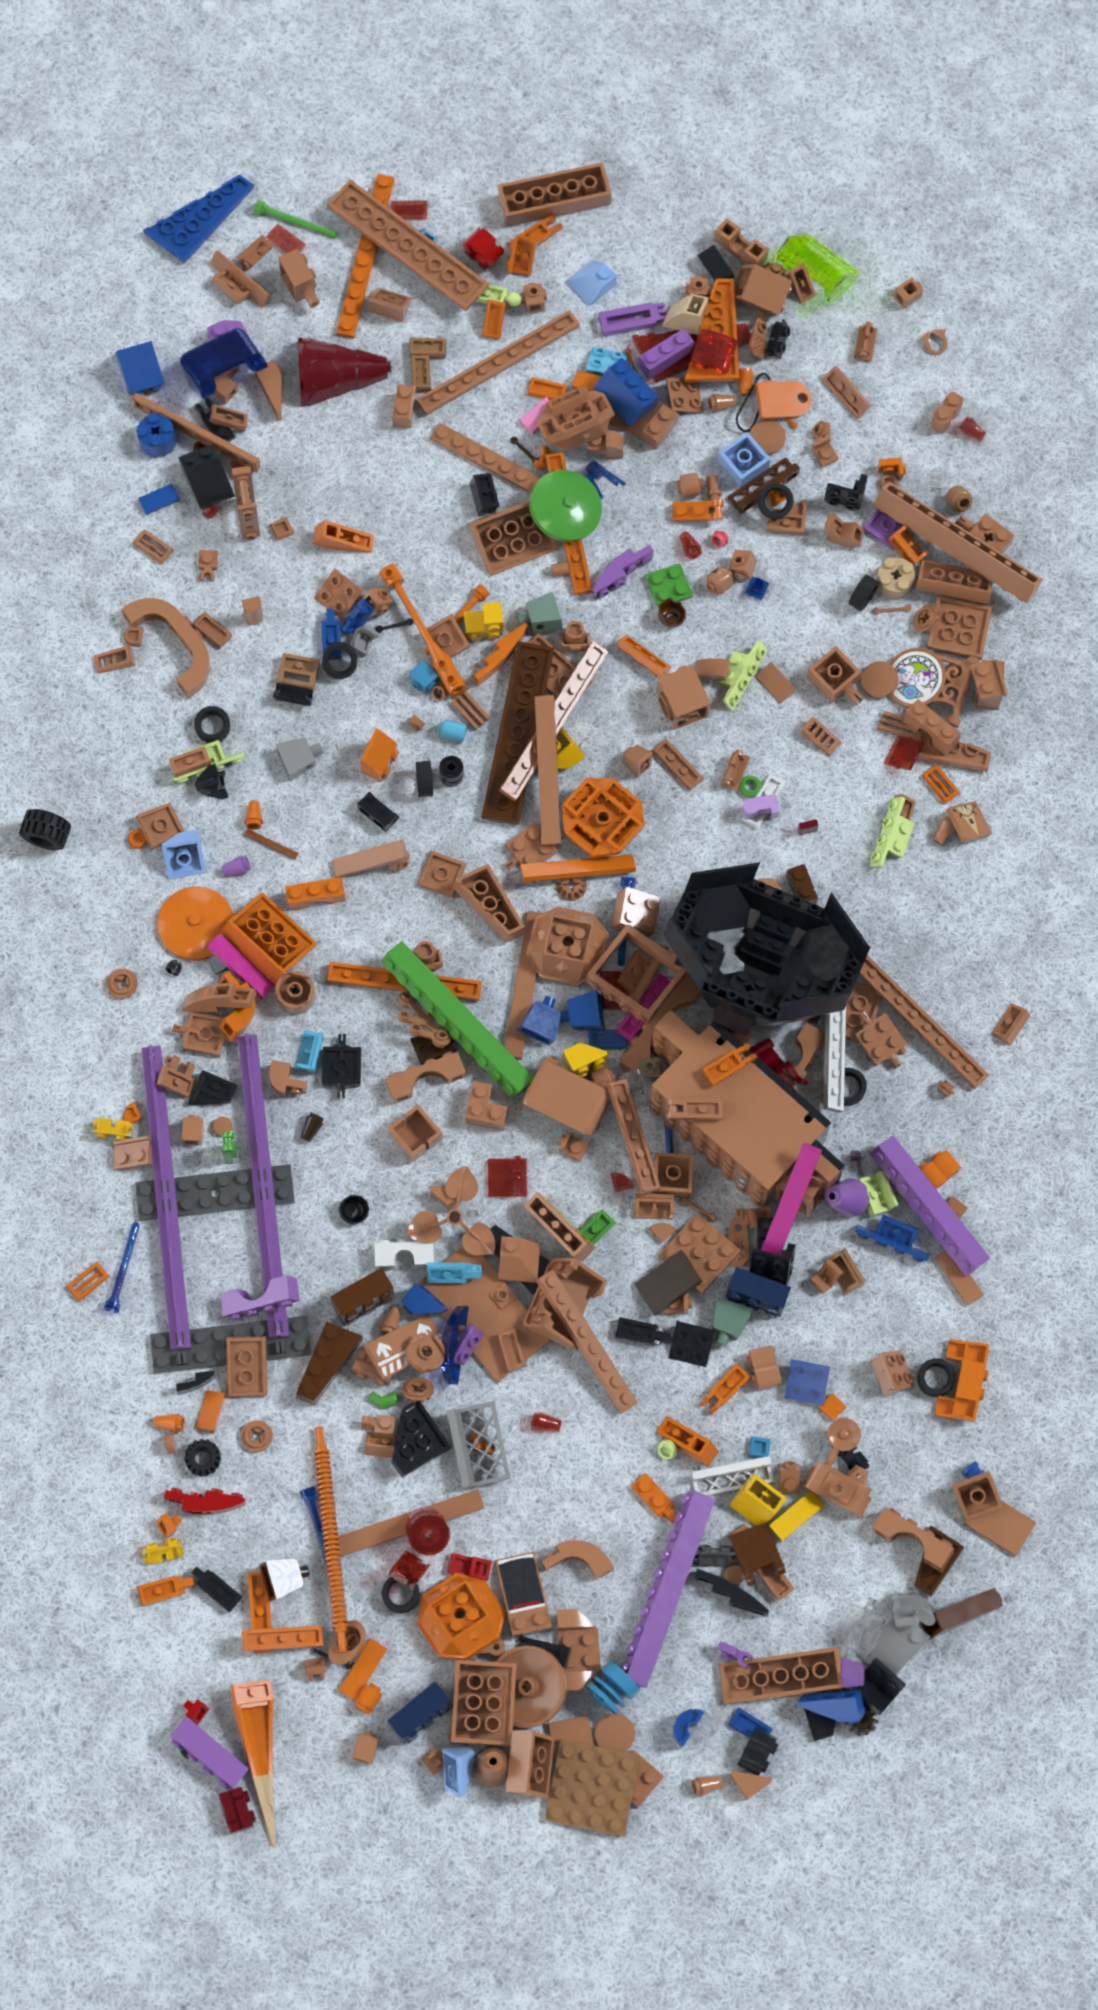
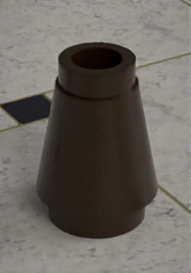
M310 1112L309 1116H306L300 1138L311 1142L324 1125V1118Z

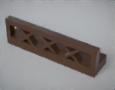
M785 457L727 498L737 511L742 514L757 504L759 493L764 487L780 482L785 485L799 475L800 467L797 463L792 465ZM785 463L788 468L778 473L779 467ZM767 475H773V476H775L774 478H772V479L769 480L768 482L763 483L765 476H767ZM752 485L760 486L753 492L749 493V488ZM737 495L746 496L738 502L734 500V497Z

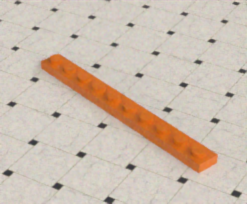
M377 174L372 196L387 207L395 177ZM363 234L361 235L336 335L353 339L378 245Z

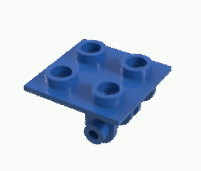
M791 1359L784 1398L823 1405L830 1366Z

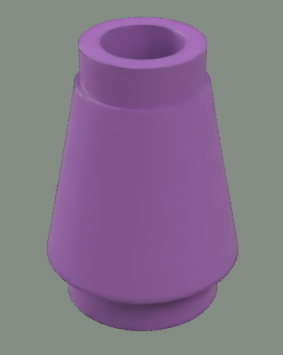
M241 855L221 866L225 877L245 874L251 870L247 856L242 857Z

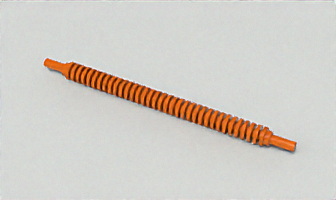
M318 1426L315 1427L317 1446L314 1451V1459L316 1460L315 1469L317 1470L316 1478L318 1480L320 1515L322 1516L321 1521H323L321 1525L323 1526L324 1552H326L327 1581L329 1583L328 1588H330L328 1590L331 1593L329 1594V1598H331V1618L334 1619L332 1620V1624H334L332 1628L338 1637L339 1653L347 1652L345 1633L348 1628V1619L346 1618L347 1609L344 1608L346 1607V1603H344L346 1600L344 1598L343 1577H341L343 1572H341V1554L339 1551L340 1546H338L340 1544L337 1541L339 1536H337L338 1526L335 1515V1500H333L335 1498L333 1495L334 1490H332L331 1461L329 1449H327V1445L324 1442L323 1427Z

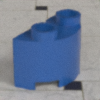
M689 1709L677 1717L673 1726V1737L681 1748L684 1747L691 1735L688 1727L697 1726L704 1711Z

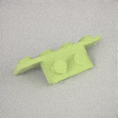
M756 641L749 655L734 651L729 659V672L726 678L716 681L719 685L729 688L723 698V702L729 710L733 711L739 703L742 694L767 653V649L761 641Z
M219 740L183 752L184 754L204 746L211 764H216L217 769L223 768L224 763L230 761L231 764L242 761L241 757L245 756L244 752L240 751L225 757ZM206 767L179 777H175V775L171 777L173 781L181 783L189 780L188 776L194 774L196 777L199 776Z
M904 797L893 798L888 805L887 816L883 820V827L877 838L875 851L871 855V868L882 867L887 852L898 858H903L915 824L900 816L905 802Z

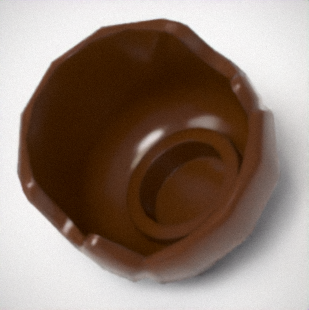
M668 598L660 603L658 618L667 627H679L686 619V610L681 602H675L672 598Z

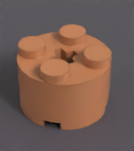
M291 971L279 978L276 984V997L279 1006L290 1014L305 1013L311 1008L315 1000L314 985L305 973Z

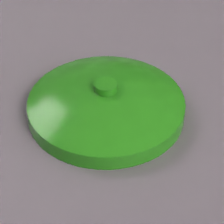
M555 470L547 473L539 479L530 494L529 507L535 524L544 534L557 541L576 542L582 540L594 531L601 519L602 504L596 488L587 478L574 471Z

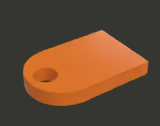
M778 381L757 382L755 384L760 420L798 418L810 408V392L800 382ZM802 395L805 398V403L799 402L797 396Z

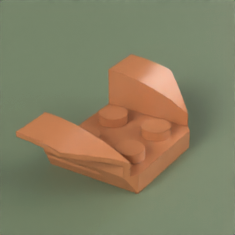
M791 1174L785 1175L775 1186L776 1199L781 1201ZM815 1176L811 1177L798 1210L809 1217L814 1212L816 1206L821 1204V1198L816 1196L821 1187V1179Z
M577 1609L557 1610L558 1644L572 1649L567 1669L563 1668L566 1676L567 1691L583 1690L601 1670L598 1629Z

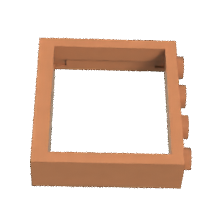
M627 923L588 972L586 982L592 986L593 990L602 992L603 996L609 1001L613 1000L618 1003L622 1010L631 1012L638 1021L641 1020L649 1025L688 973L683 967L674 964L676 956ZM624 939H627L676 973L675 977L649 1010L597 975Z

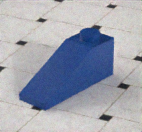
M861 1690L802 1695L797 1702L801 1708L839 1722H848L849 1724L859 1722L865 1714Z

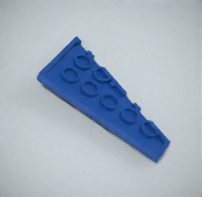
M239 174L223 183L215 191H209L201 199H195L174 211L171 216L164 220L163 218L157 221V224L150 228L146 227L143 229V233L183 263H186L253 190L254 184Z

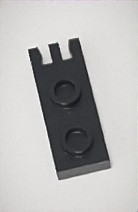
M520 1636L519 1641L526 1642V1645L518 1644L517 1647L536 1646L545 1649L559 1661L562 1668L567 1669L572 1650L570 1647Z

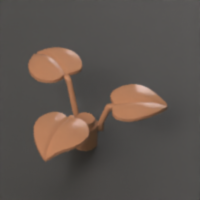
M463 1166L450 1175L445 1186L447 1196L457 1198L455 1209L450 1210L447 1218L438 1222V1217L435 1213L421 1211L412 1219L406 1233L415 1241L433 1243L442 1236L440 1225L447 1222L454 1226L460 1224L468 1232L464 1234L462 1244L469 1254L476 1256L492 1255L495 1251V1239L491 1229L480 1222L474 1223L471 1229H469L462 1222L463 1216L458 1210L460 1199L469 1201L478 1192L476 1178L468 1166Z

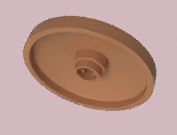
M518 1646L508 1650L497 1659L496 1662L517 1664L513 1726L533 1728L544 1725L552 1720L563 1706L567 1691L566 1676L559 1661L547 1650L536 1646Z

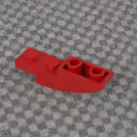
M171 1488V1491L165 1490L164 1494L166 1501L183 1504L182 1512L191 1514H217L235 1510L246 1505V1498H243L242 1494L231 1492V1495L223 1494V1490L212 1488L211 1491L206 1490L205 1498L202 1497V1494L191 1492L190 1495L182 1493L183 1490Z

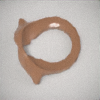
M935 329L930 333H925L920 338V341L924 342L928 353L939 355L945 352L948 346L947 338L944 334L946 329ZM930 334H935L943 340L944 346L942 350L934 351L931 349Z

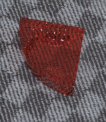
M610 1173L615 1193L634 1188L633 1183L627 1176L621 1173Z

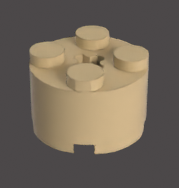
M889 557L885 559L879 567L876 578L879 582L878 590L888 599H901L910 593L915 579L913 564L903 558Z

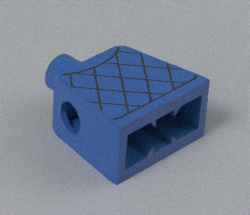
M545 996L543 1003L536 1001L528 1010L517 1031L547 1045L555 1042L561 1015L560 1011L553 1009L556 1000L550 996Z

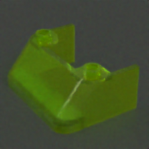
M807 233L788 236L773 259L774 262L783 261L782 264L788 269L805 263L810 278L825 288L823 291L826 293L825 297L828 298L826 301L829 303L839 300L860 276L858 270Z

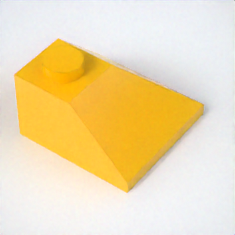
M561 727L556 735L558 769L572 768L586 756L563 727Z

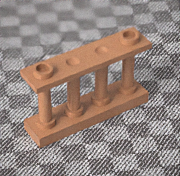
M250 466L232 468L237 505H240L237 508L242 539L255 540L257 537H260L251 468Z

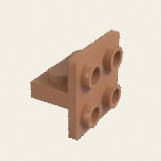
M901 1351L882 1352L878 1354L879 1357L871 1360L884 1397H889L904 1389L915 1387L913 1376L907 1368L906 1358Z

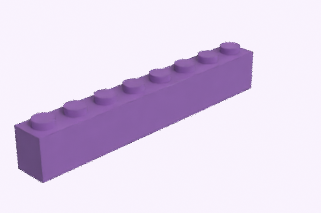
M894 1135L878 1145L870 1153L873 1160L884 1171L887 1178L890 1179L898 1192L905 1198L910 1207L916 1212L966 1277L990 1259L989 1255Z

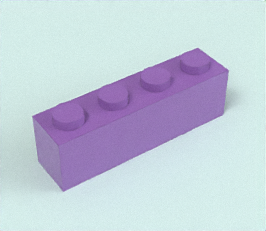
M187 1716L170 1736L172 1739L171 1743L177 1749L181 1750L183 1748L188 1752L186 1756L194 1763L199 1761L204 1765L202 1769L210 1776L213 1774L219 1778L218 1783L225 1789L229 1787L233 1789L249 1770V1768Z

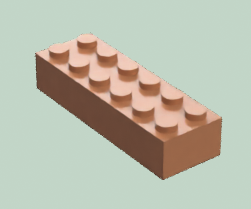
M603 162L498 184V198L506 227L544 219L551 215L558 216L611 204L612 193Z

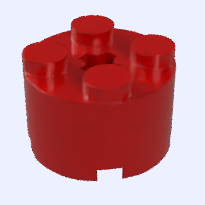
M480 227L463 242L466 256L471 260L474 258L478 260L479 267L484 271L489 269L504 254V249L501 245L497 246V240L484 228L480 230Z

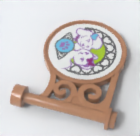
M924 648L904 650L890 662L897 671L899 678L898 686L890 696L895 702L906 708H909L917 699L926 706L938 702L947 703L953 706V711L951 715H947L945 721L951 726L959 728L961 719L958 716L973 676L971 665L979 663L980 660L969 656L966 661H961L933 653ZM942 661L960 666L962 668L961 675L957 677L959 670L955 666L949 667L946 671ZM951 671H955L954 675H955L957 678H952V677H951V675H950ZM949 688H955L958 690L959 693L956 702L951 700L955 697V693L953 690L949 691L950 695L946 694V691Z

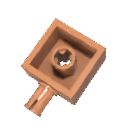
M297 248L278 257L280 275L295 302L306 299L310 308L317 307L320 301L315 295V287L317 285L314 279L316 275L312 268H308L306 256L301 254Z
M986 513L975 524L963 515H960V518L955 522V524L1002 554L1012 544L1015 536Z
M836 646L808 669L807 678L831 703L844 694L855 706L864 698L853 687L860 680L861 671Z

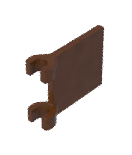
M767 1522L730 1535L748 1587L756 1584L753 1571L774 1564L778 1575L786 1573L784 1563Z

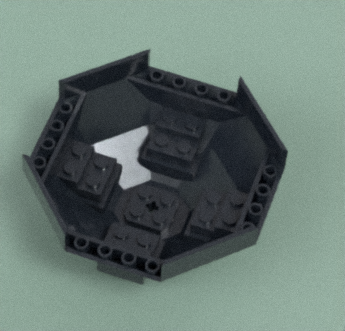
M760 862L692 872L685 891L672 917H669L663 933L677 956L674 964L686 970L709 1007L716 1009L712 1021L746 1036L749 1035L753 1025L762 1028L802 1020H809L817 1024L820 1016L843 1011L870 950V946L832 892L825 908L803 900L798 896L791 895L781 889L754 879Z

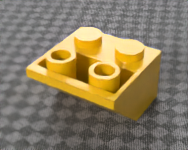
M578 1043L563 1050L562 1062L566 1069L583 1078L588 1077V1073L605 1067L608 1059V1053L605 1050L583 1043Z
M752 1473L732 1499L729 1506L757 1526L768 1522L787 1498L759 1476Z

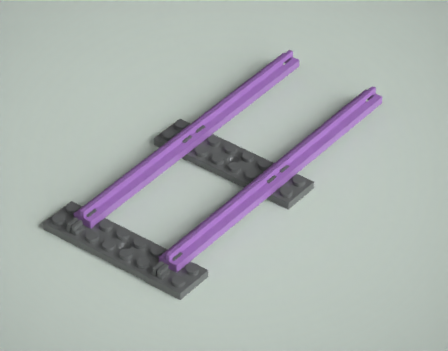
M245 1034V1036L238 1037L251 1169L174 1178L166 1091L165 1088L157 1085L161 1066H163L161 1046L148 1045L149 1047L141 1048L154 1180L135 1182L139 1221L158 1219L169 1332L150 1334L154 1374L227 1365L226 1337L266 1336L267 1360L311 1355L307 1316L287 1318L286 1307L279 1306L276 1307L275 1311L267 1312V1320L189 1329L178 1217L256 1208L264 1291L266 1292L271 1279L283 1276L275 1205L295 1203L291 1164L271 1166L257 1035ZM213 1190L219 1191V1195L216 1197L212 1196L211 1193Z

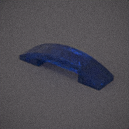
M457 1306L450 1315L443 1332L442 1343L445 1347V1354L441 1368L444 1380L449 1385H458L461 1365L454 1364L459 1326H466L469 1306Z

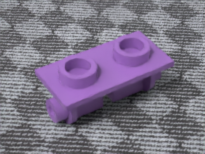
M471 1323L468 1326L466 1325L460 1335V1338L463 1340L462 1343L457 1340L449 1351L451 1361L464 1365L480 1342L484 1332L477 1330L476 1326Z

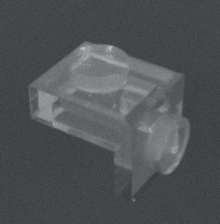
M463 1207L462 1222L469 1229H471L474 1223H483V1207ZM463 1228V1236H464V1234H466V1233H468V1232Z

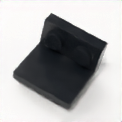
M861 474L860 479L855 480L853 489L828 483L824 501L833 506L839 504L849 510H860L868 475Z
M788 1243L786 1250H782L781 1255L754 1248L752 1250L749 1272L788 1285L793 1271L796 1245Z
M875 1658L865 1669L864 1685L849 1689L851 1691L861 1690L863 1702L868 1705L871 1711L880 1715L906 1684L880 1660Z

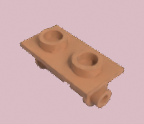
M261 234L237 257L245 271L251 269L272 249L273 242L269 239L266 240Z
M866 322L863 326L859 325L854 359L872 362L877 328H874L872 322Z
M738 749L732 753L720 785L721 787L738 790L750 756L742 755L743 752Z

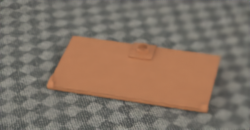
M461 1247L443 1262L481 1265V1279L471 1278L466 1283H428L426 1275L417 1282L421 1283L449 1308L447 1312L440 1313L459 1336L465 1329V1326H468L470 1323L475 1325L477 1330L484 1332L473 1354L494 1378L496 1383L501 1382L502 1379L511 1373L507 1371L497 1333L515 1328L525 1361L551 1341L523 1325L528 1310L503 1280H498V1274L483 1255L469 1254Z

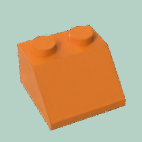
M375 729L363 753L360 764L361 773L382 782L384 777H388L391 771L390 764L392 761H396L399 751L397 750V743L380 729Z

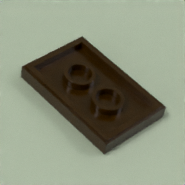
M680 1250L636 1282L635 1286L653 1315L657 1316L703 1281L684 1251Z

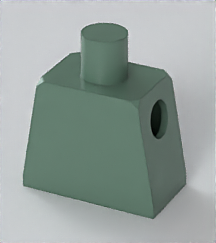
M553 592L528 601L525 604L527 613L517 616L519 626L526 622L527 625H531L532 631L535 634L563 630L562 619Z
M718 1297L712 1329L719 1333L716 1344L727 1347L730 1338L738 1340L752 1315L753 1309Z

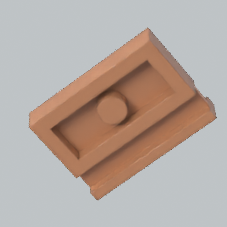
M998 659L971 665L980 702L999 698L1000 696H1007V689Z
M145 1136L113 1142L115 1150H113L114 1169L125 1170L152 1165L151 1137Z

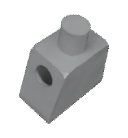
M306 738L276 744V750L290 781L316 766L314 757L323 753L320 743L309 746Z

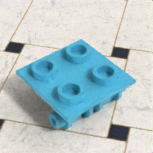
M592 347L586 372L598 376L600 373L602 377V374L619 359L623 358L626 361L627 355L620 351Z

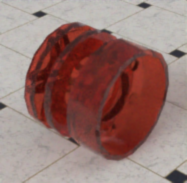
M430 1507L418 1508L406 1520L405 1534L412 1548L419 1554L426 1556L436 1555L448 1545L450 1530L444 1517L436 1509ZM428 1530H431L432 1534H429V1537H426L425 1533H428Z

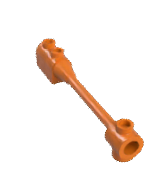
M396 564L387 565L379 574L389 590H396L428 645L433 667L448 693L454 699L469 688L451 657L430 636L401 586L405 580Z

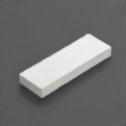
M769 774L756 797L776 794L778 798L786 782ZM767 814L757 815L752 819L743 816L742 821L758 830Z

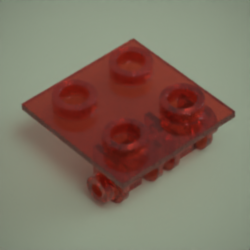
M517 1155L507 1159H488V1197H527V1158H521V1156Z

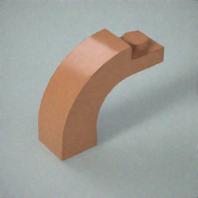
M569 1540L556 1544L555 1548L558 1553L551 1552L544 1556V1561H542L545 1571L566 1560L576 1559L582 1561L589 1567L596 1580L614 1570L609 1558L600 1548L581 1540Z

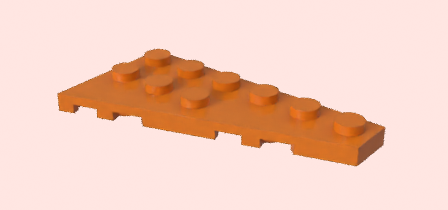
M715 279L684 382L739 381L734 279Z

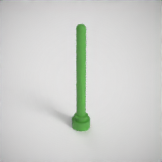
M258 199L255 204L254 214L260 216L261 214H268L325 236L337 237V233L333 230L270 208L264 201Z

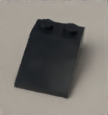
M213 444L178 457L183 475L200 510L235 497Z

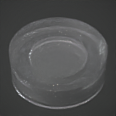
M174 447L165 455L166 460L171 465L180 464L178 457L183 456L184 453L181 448Z

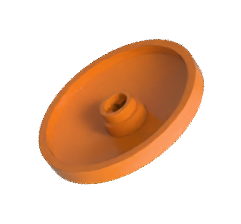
M200 886L187 887L175 892L164 902L158 916V932L165 947L174 955L192 961L205 960L213 955L206 947L233 917V912L229 903L218 892Z

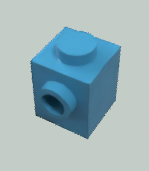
M421 661L409 672V679L417 691L431 692L438 685V675L424 661Z

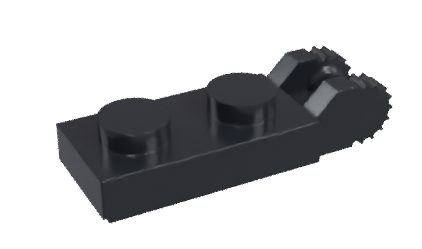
M208 397L204 401L210 412L205 414L199 403L194 405L201 416V420L212 434L227 442L236 439L231 428L210 422L213 403Z

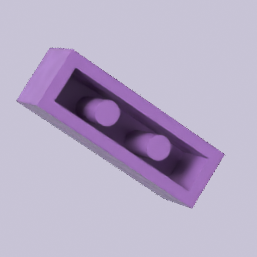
M683 328L640 355L638 367L649 380L692 353L694 341Z

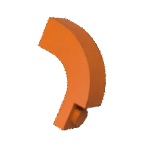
M229 971L224 973L218 984L235 983L237 988H250L247 982L240 985L237 978L232 976ZM255 999L251 1008H234V1012L222 1021L220 1028L231 1041L239 1037L250 1023L255 1012Z

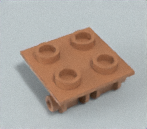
M666 377L667 384L665 388L668 392V403L672 410L679 415L680 412L704 413L698 382H684L682 378Z
M334 568L314 599L327 609L334 608V614L343 620L356 600L360 601L363 597L361 594L363 589Z

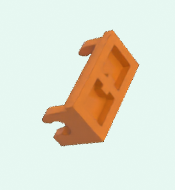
M904 525L889 537L888 540L903 559L914 566L928 553L921 549Z

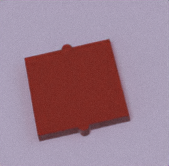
M897 736L884 764L896 769L901 768L911 771L924 742L912 737Z

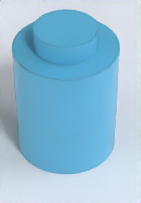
M445 719L444 722L440 723L438 733H441V738L463 743L467 725Z

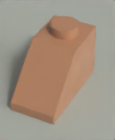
M637 744L633 748L629 747L624 751L622 762L636 777H639L651 767L653 754Z

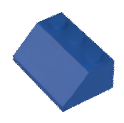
M623 358L610 366L594 386L596 391L605 394L612 409L629 427L657 406L658 395Z

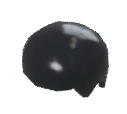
M350 1195L341 1201L339 1214L341 1219L347 1224L356 1225L368 1217L369 1205L362 1196ZM357 1208V1214L352 1217L354 1211Z

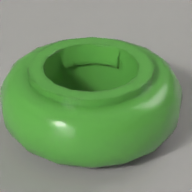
M752 775L742 778L739 786L741 794L748 798L756 797L762 788L759 778ZM748 782H753L756 785V789L749 791L745 788V785Z

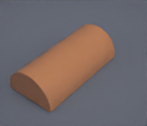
M921 560L915 590L989 604L993 582L988 581L983 575L969 568Z

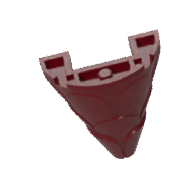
M298 338L301 407L312 406L355 389L360 390L387 379L388 372H391V361H387V357L311 338Z

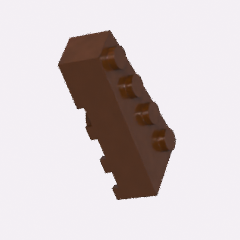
M326 1322L296 1392V1397L316 1405L355 1350L363 1342V1336Z

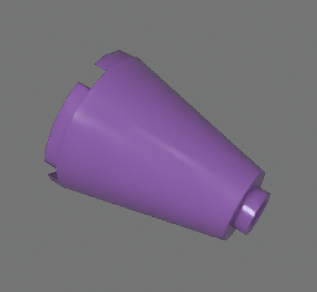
M847 1178L828 1188L824 1195L826 1203L846 1217H855L862 1214L868 1207L870 1200L866 1185L854 1178Z

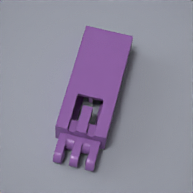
M650 302L599 312L598 318L603 337L656 327L657 323L664 322L667 316L666 309H663L665 304L663 302L656 304ZM647 313V316L643 317L641 315V319L635 318V315Z

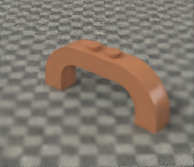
M156 598L139 599L122 608L123 617L131 627H138L149 620H160L170 627L193 657V663L189 670L176 678L177 684L188 699L195 695L208 679L210 660L206 645L202 640L203 636L197 629L194 630L191 627L190 619L186 615L183 616L169 602Z

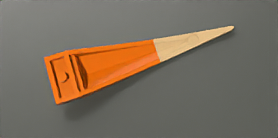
M270 1679L233 1684L230 1686L234 1705L232 1707L269 1841L271 1846L275 1847L272 1773L274 1699Z

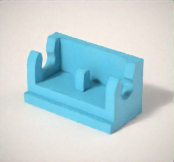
M304 1031L295 1066L296 1071L316 1074L324 1039L323 1033Z

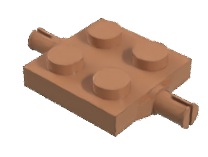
M534 822L506 843L505 846L511 852L512 859L504 865L510 870L517 864L520 866V864L546 862L557 854L559 850L555 845H542L541 828Z
M191 1011L185 1026L174 1024L172 1032L183 1033V1050L213 1056H221L222 1047L225 1042L237 1044L238 1040L237 1037L231 1041L220 1028L224 1020L223 1017Z
M865 1011L860 1013L858 1016L865 1025L854 1034V1037L874 1066L886 1060H890L895 1069L902 1064L896 1057V1054L907 1043L888 1015L884 1013L880 1017L871 1020Z

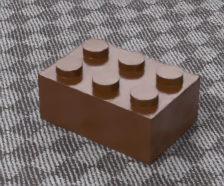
M381 1267L330 1296L331 1304L343 1324H352L359 1319L357 1316L363 1313L365 1315L370 1314L376 1309L375 1306L382 1303V1305H385L392 1301L394 1287Z

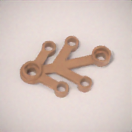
M408 990L402 992L398 999L399 1005L404 1008H411L418 1016H410L407 1010L399 1012L398 1020L400 1022L411 1023L409 1033L412 1036L432 1039L433 1044L439 1048L448 1045L451 1036L446 1032V1029L441 1025L438 1029L434 1024L435 1018L429 1012L426 1015L414 1001L415 998ZM422 1027H426L430 1031L423 1030Z

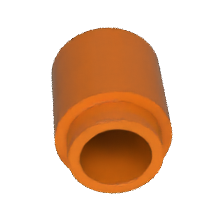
M372 1683L369 1686L365 1684L356 1700L355 1708L369 1715L371 1711H374L382 1696V1693H380L381 1688Z

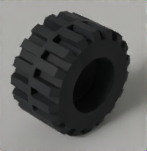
M29 809L25 813L19 834L24 840L37 847L48 850H61L65 847L71 824L55 813L41 809Z

